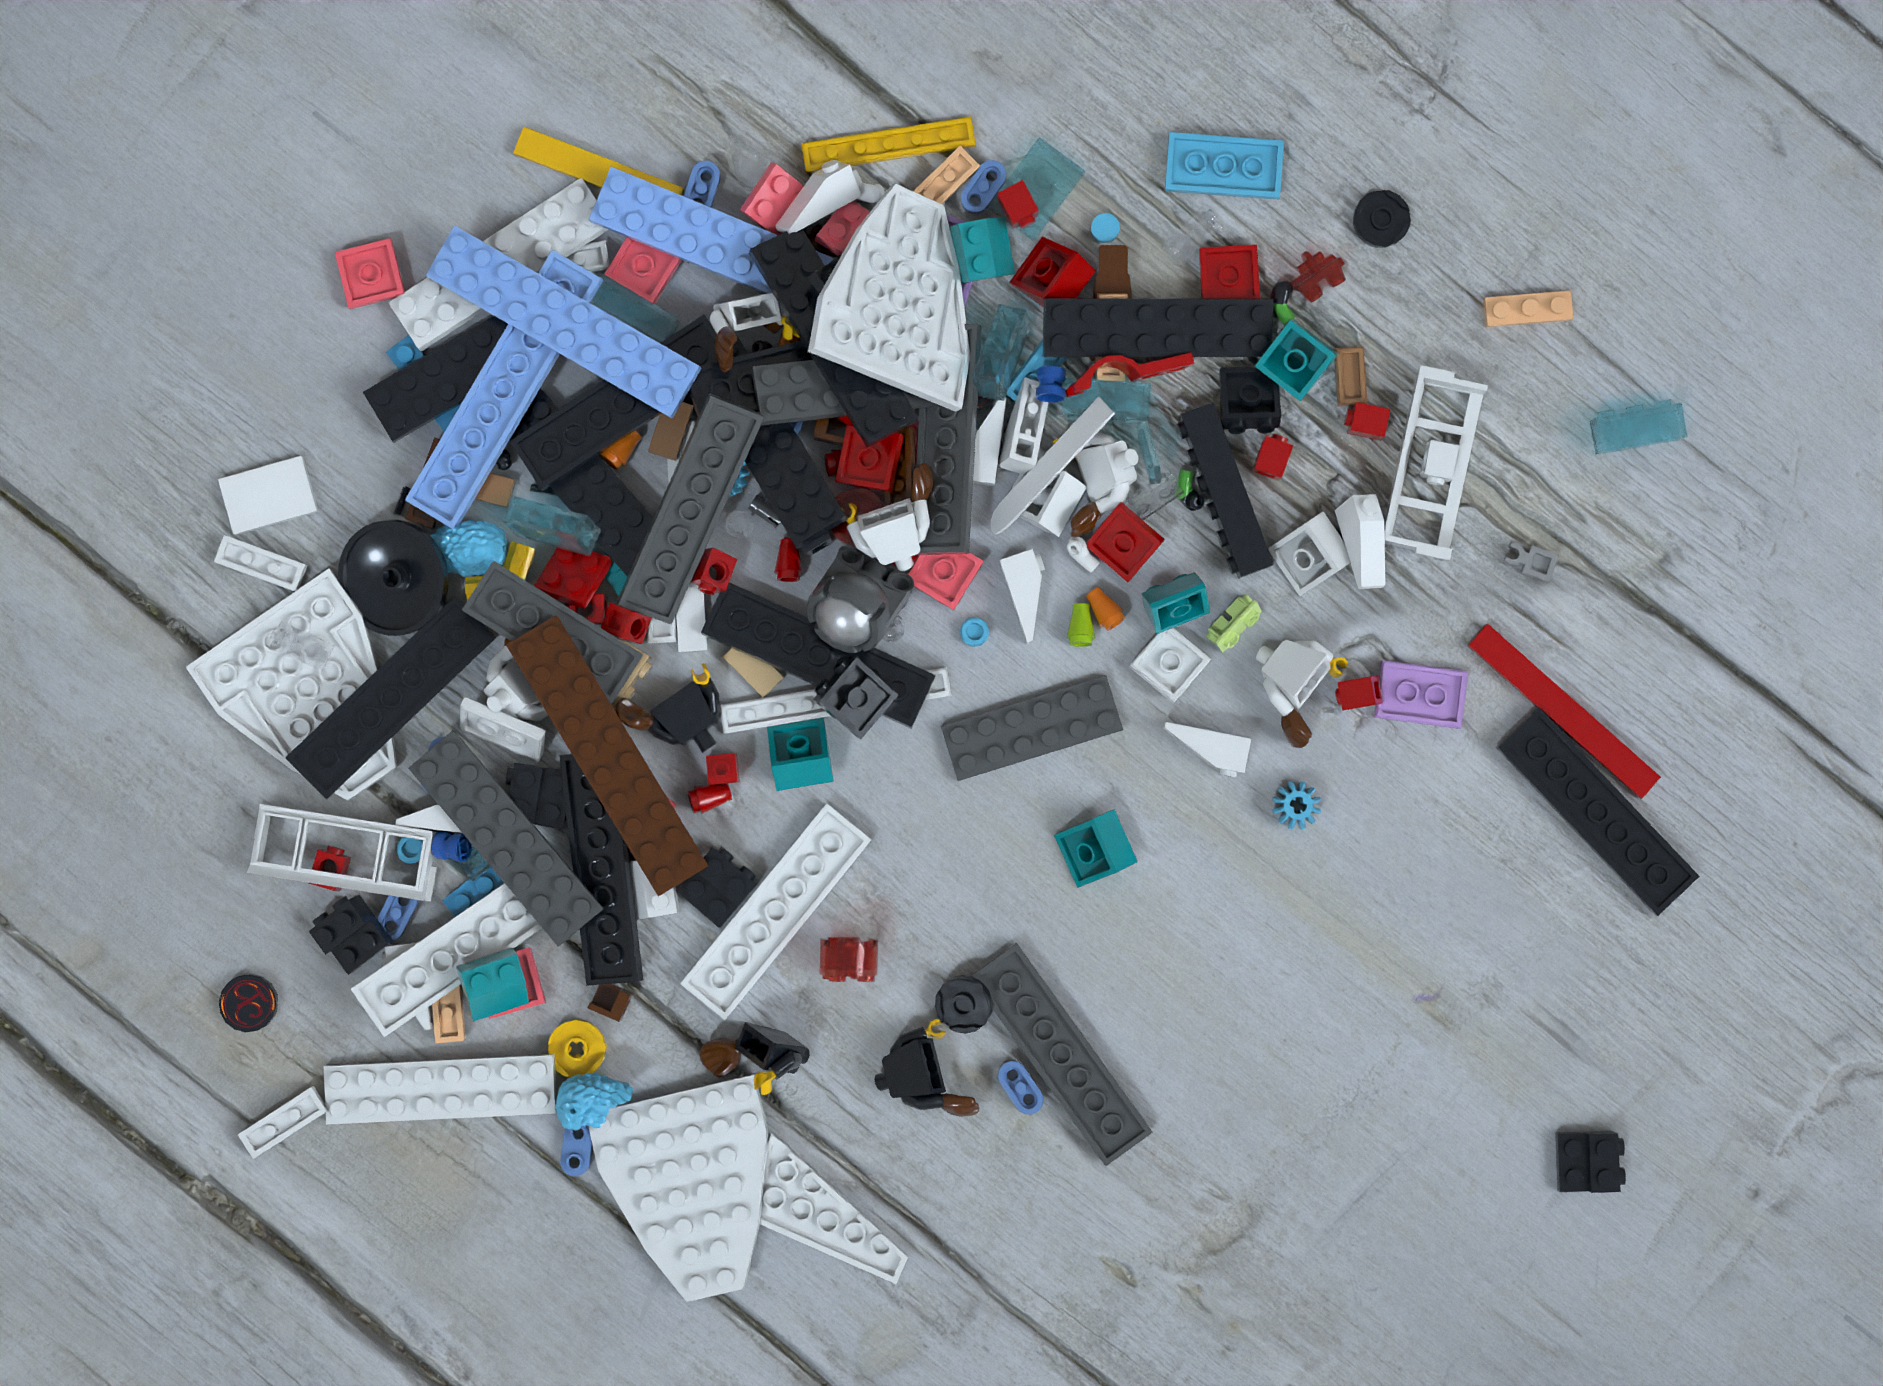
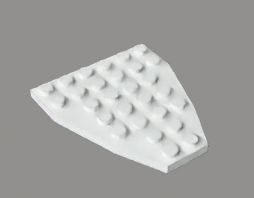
M898 184L893 185L887 190L855 230L817 298L808 352L956 412L962 409L970 349L968 333L965 330L966 317L959 264L944 205Z
M329 568L186 666V669L219 716L298 774L300 773L285 757L379 669L369 633L363 621V615L340 585L336 575ZM392 737L335 794L346 800H351L398 768L394 738Z
M755 1074L610 1108L606 1116V1122L600 1128L588 1126L598 1172L645 1251L686 1302L741 1290L746 1285L760 1225L768 1128L759 1088L754 1090Z

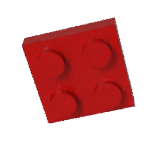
M1257 244L1199 248L1201 298H1260Z
M847 425L835 482L892 492L904 435L895 433L867 448L855 427Z
M1120 502L1086 544L1088 549L1126 582H1129L1165 539L1124 503Z
M561 541L534 586L556 600L585 609L613 562L609 556Z

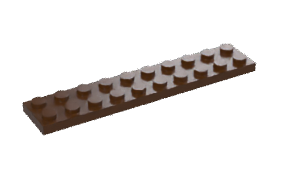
M555 615L506 644L658 897L708 867L707 862L558 616Z

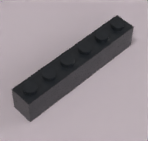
M1214 402L1182 413L1179 416L1180 422L1176 423L1177 430L1181 439L1186 438L1190 449L1186 450L1187 457L1191 466H1197L1200 476L1196 477L1201 493H1207L1210 503L1206 504L1211 520L1216 519L1220 530L1216 531L1221 547H1227L1230 557L1226 558L1231 574L1236 573L1238 579L1270 568L1274 565Z

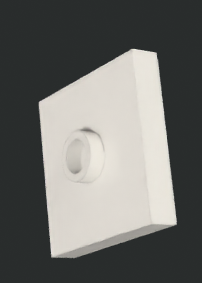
M1172 628L1156 634L1129 667L1174 704L1208 665L1211 658L1176 629Z

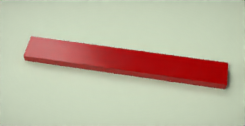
M1486 624L1467 645L1533 705L1540 708L1559 728L1637 797L1642 799L1661 778L1660 775L1489 624Z

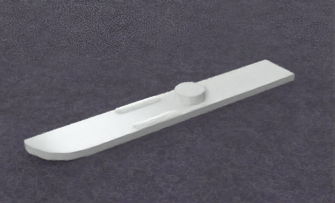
M1099 396L1036 463V466L999 503L991 518V531L994 534L1002 533L1017 520L1115 414Z

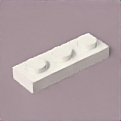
M226 535L223 536L214 560L215 563L292 591L299 589L308 566Z
M312 1086L239 1133L238 1136L251 1157L255 1159L328 1110L319 1093Z

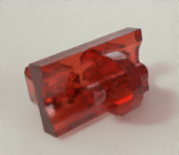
M1305 251L1301 254L1303 263L1296 267L1301 275L1290 283L1293 286V290L1300 292L1307 301L1312 303L1323 295L1317 284L1319 281L1325 278L1330 287H1335L1346 280L1341 268L1345 263L1340 256L1336 258L1333 254H1330L1325 258L1321 251L1313 256L1308 251Z

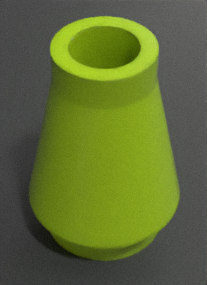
M1076 603L1072 606V615L1067 633L1070 646H1092L1095 633L1089 604Z

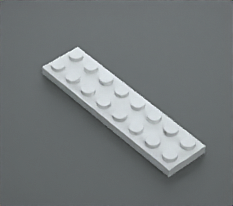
M580 178L483 242L539 273L552 250L564 257H568L583 245L588 244L608 231V229L589 221L597 200L583 179ZM428 277L389 302V305L421 352L485 311Z
M826 804L680 984L721 1018L726 1020L872 839L829 804Z
M504 883L359 982L351 990L385 1037L461 985L456 966L514 948L542 929V927Z
M555 1054L324 1066L325 1107L328 1110L326 1112V1125L557 1113L555 1109L557 1099Z

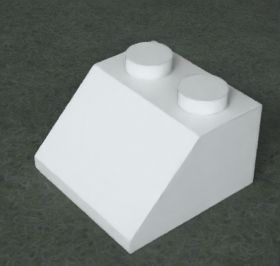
M1062 470L1019 517L1059 537L1087 486ZM1025 473L1024 475H1023V474H1020V475L1018 476V478H1017L1016 482L1014 483L1012 489L1020 482V480H1021L1027 473Z
M1324 511L1268 548L1270 554L1299 596L1350 563L1345 543Z
M631 861L630 869L636 920L680 912L676 886L658 897L638 862Z

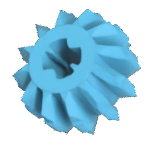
M1289 781V792L1285 788L1279 787L1277 790L1283 798H1272L1273 802L1280 803V807L1272 809V812L1274 814L1283 813L1278 819L1280 824L1289 818L1288 829L1295 827L1296 820L1299 828L1305 829L1304 818L1309 823L1314 824L1316 820L1310 813H1321V809L1313 807V803H1319L1321 798L1310 797L1316 790L1314 787H1310L1304 792L1306 786L1304 781L1299 782L1297 791L1294 782ZM1295 797L1300 798L1299 803L1303 804V809L1297 810V814L1294 813V808L1290 806L1291 801H1296Z

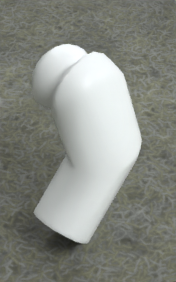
M857 170L853 171L861 193V197L857 198V200L869 203L878 202L885 194L883 186L880 184L863 183Z
M1079 536L1071 537L1068 540L1067 550L1069 555L1088 572L1092 573L1100 562L1089 553L1086 541Z

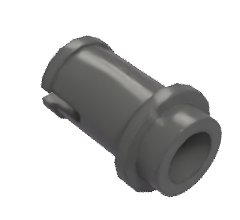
M756 495L748 507V510L752 512L751 515L754 516L756 514L773 525L774 528H777L781 521L772 506L764 500L765 496L761 498Z

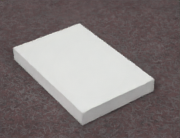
M303 456L218 479L233 535H239L319 512Z
M464 697L460 705V730L540 762L544 754L545 730L500 711L493 712L488 706Z

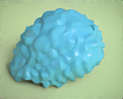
M473 520L461 521L453 529L444 524L443 528H438L435 534L430 535L444 555L448 573H458L463 577L471 575L482 576L493 561L502 566L508 553L504 530L496 524L484 522L483 520H478L477 522Z
M598 1073L577 1074L562 1082L558 1090L555 1104L557 1117L561 1125L567 1129L579 1130L581 1126L585 1125L600 1128L606 1122V1116L610 1108H616L618 1104H624L626 1101L631 1100L633 1087L629 1086L627 1082L614 1081L613 1079H608L606 1075L600 1076Z

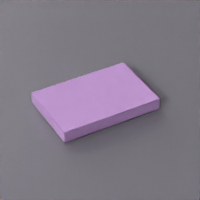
M1382 660L1379 683L1383 704L1375 705L1374 718L1461 729L1468 671Z

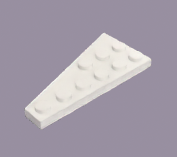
M771 1133L766 1150L760 1225L897 1284L908 1255L775 1134Z

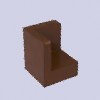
M838 417L817 419L813 438L816 441L843 446L847 425Z
M614 984L599 985L593 1000L587 1008L620 1022L623 1019L633 993Z

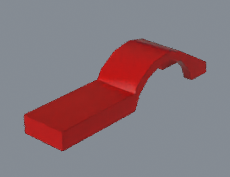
M1191 352L1140 365L1122 355H1109L1087 367L1065 390L1067 397L1080 395L1084 390L1090 389L1091 378L1098 368H1116L1126 374L1131 382L1185 370L1195 364Z

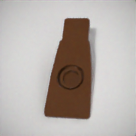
M1126 245L1099 246L1098 274H1096L1093 298H1097V293H1126L1128 298H1132L1130 275L1128 274V247ZM1089 357L1091 361H1095V357Z

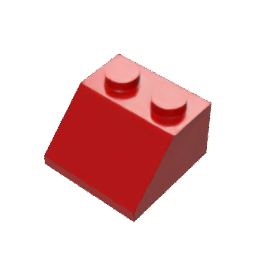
M1042 236L1009 283L1044 308V298H1077L1096 270L1078 252Z

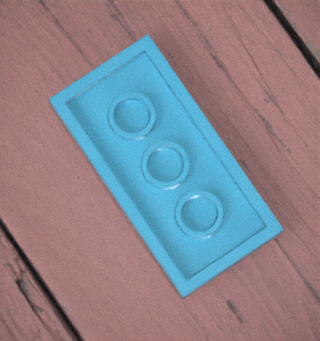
M1169 132L1165 192L1279 200L1284 141Z

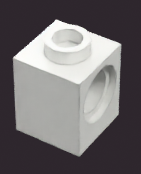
M1434 440L1427 442L1420 477L1427 478L1426 483L1443 486L1444 482L1448 483L1453 480L1459 445Z

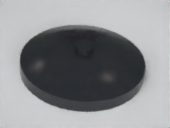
M383 520L361 528L345 545L338 565V582L360 610L365 627L382 635L400 636L420 630L439 614L447 597L449 575L441 549L427 532L406 521Z

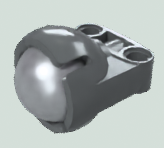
M853 545L841 546L836 558L808 598L807 618L810 623L816 622L814 631L833 648L847 653H857L862 649L864 652L871 650L882 640L901 609L906 606L914 586V581L911 576L898 570L894 565H882L877 558L869 557Z

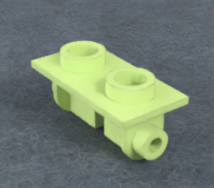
M1246 594L1242 597L1238 596L1226 610V613L1232 619L1228 621L1221 615L1207 629L1209 633L1206 637L1213 644L1216 643L1223 653L1227 648H1232L1238 642L1240 634L1247 627L1253 626L1258 621L1262 612L1261 608L1255 600L1253 601Z

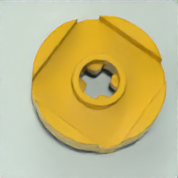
M581 1019L567 1021L558 1026L552 1032L548 1042L549 1054H555L556 1071L566 1077L594 1073L603 1063L607 1051V1044L601 1030L593 1023ZM572 1041L576 1044L579 1042L583 1043L582 1050L584 1054L582 1056L580 1054L573 1056L570 1053L572 1051L570 1046Z

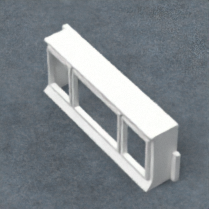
M1420 365L1419 372L1415 377L1384 519L1385 544L1416 550L1415 554L1450 561L1452 549H1450L1482 398L1483 394L1487 391L1488 385L1454 378L1455 372ZM1425 385L1469 394L1462 427L1418 418ZM1415 427L1460 436L1453 480L1450 481L1445 505L1401 496ZM1398 505L1443 514L1437 545L1392 536Z
M260 804L251 862L247 873L431 902L437 867H432L434 856L432 853V840L437 832ZM271 816L300 820L292 867L263 862ZM309 822L380 833L372 879L302 868ZM390 835L423 840L415 886L382 881Z

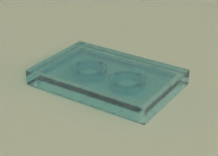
M1040 137L1000 189L1002 191L1021 180L1026 184L1039 209V214L1035 217L1036 222L1024 229L1018 226L1016 229L1033 241L1036 240L1085 174L1084 169ZM996 195L988 205V208L1000 217H1005V220L1009 223L997 201Z

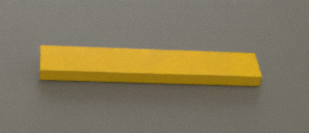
M971 116L801 143L806 173L819 171L824 163L831 160H837L850 166L952 151L956 150L960 145L963 149L976 147Z
M524 126L513 152L515 156L575 179L582 178L584 182L599 188L603 187L610 168L614 167L683 196L685 191L681 186Z

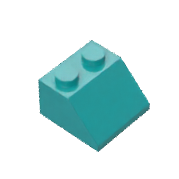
M1005 217L969 221L949 227L959 264L961 284L1015 274Z
M1291 319L1255 367L1301 401L1327 371L1339 353L1296 320Z
M1195 572L1188 575H1179L1171 582L1163 585H1154L1148 588L1146 592L1141 593L1144 608L1156 634L1210 613L1206 586Z
M824 718L767 727L771 769L776 791L834 782Z
M1115 809L1054 835L1077 888L1115 874L1138 862Z
M513 948L456 966L473 1022L529 1003L526 981L518 955Z

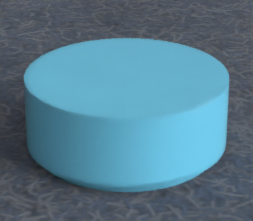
M1109 213L1097 215L1091 224V234L1100 243L1114 241L1120 230L1119 221L1114 215Z
M969 618L962 624L960 636L965 644L977 647L984 644L988 639L989 628L982 619Z
M402 837L396 847L398 857L403 862L409 864L419 862L423 840Z

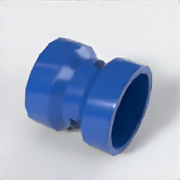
M1059 366L1039 367L1037 369V379L1040 381V384L1036 388V399L1048 403L1063 401L1065 399V389L1062 386L1066 380V370Z
M441 830L433 837L432 853L435 858L442 860L451 858L454 861L464 862L470 857L472 844L463 833L453 834L450 831Z

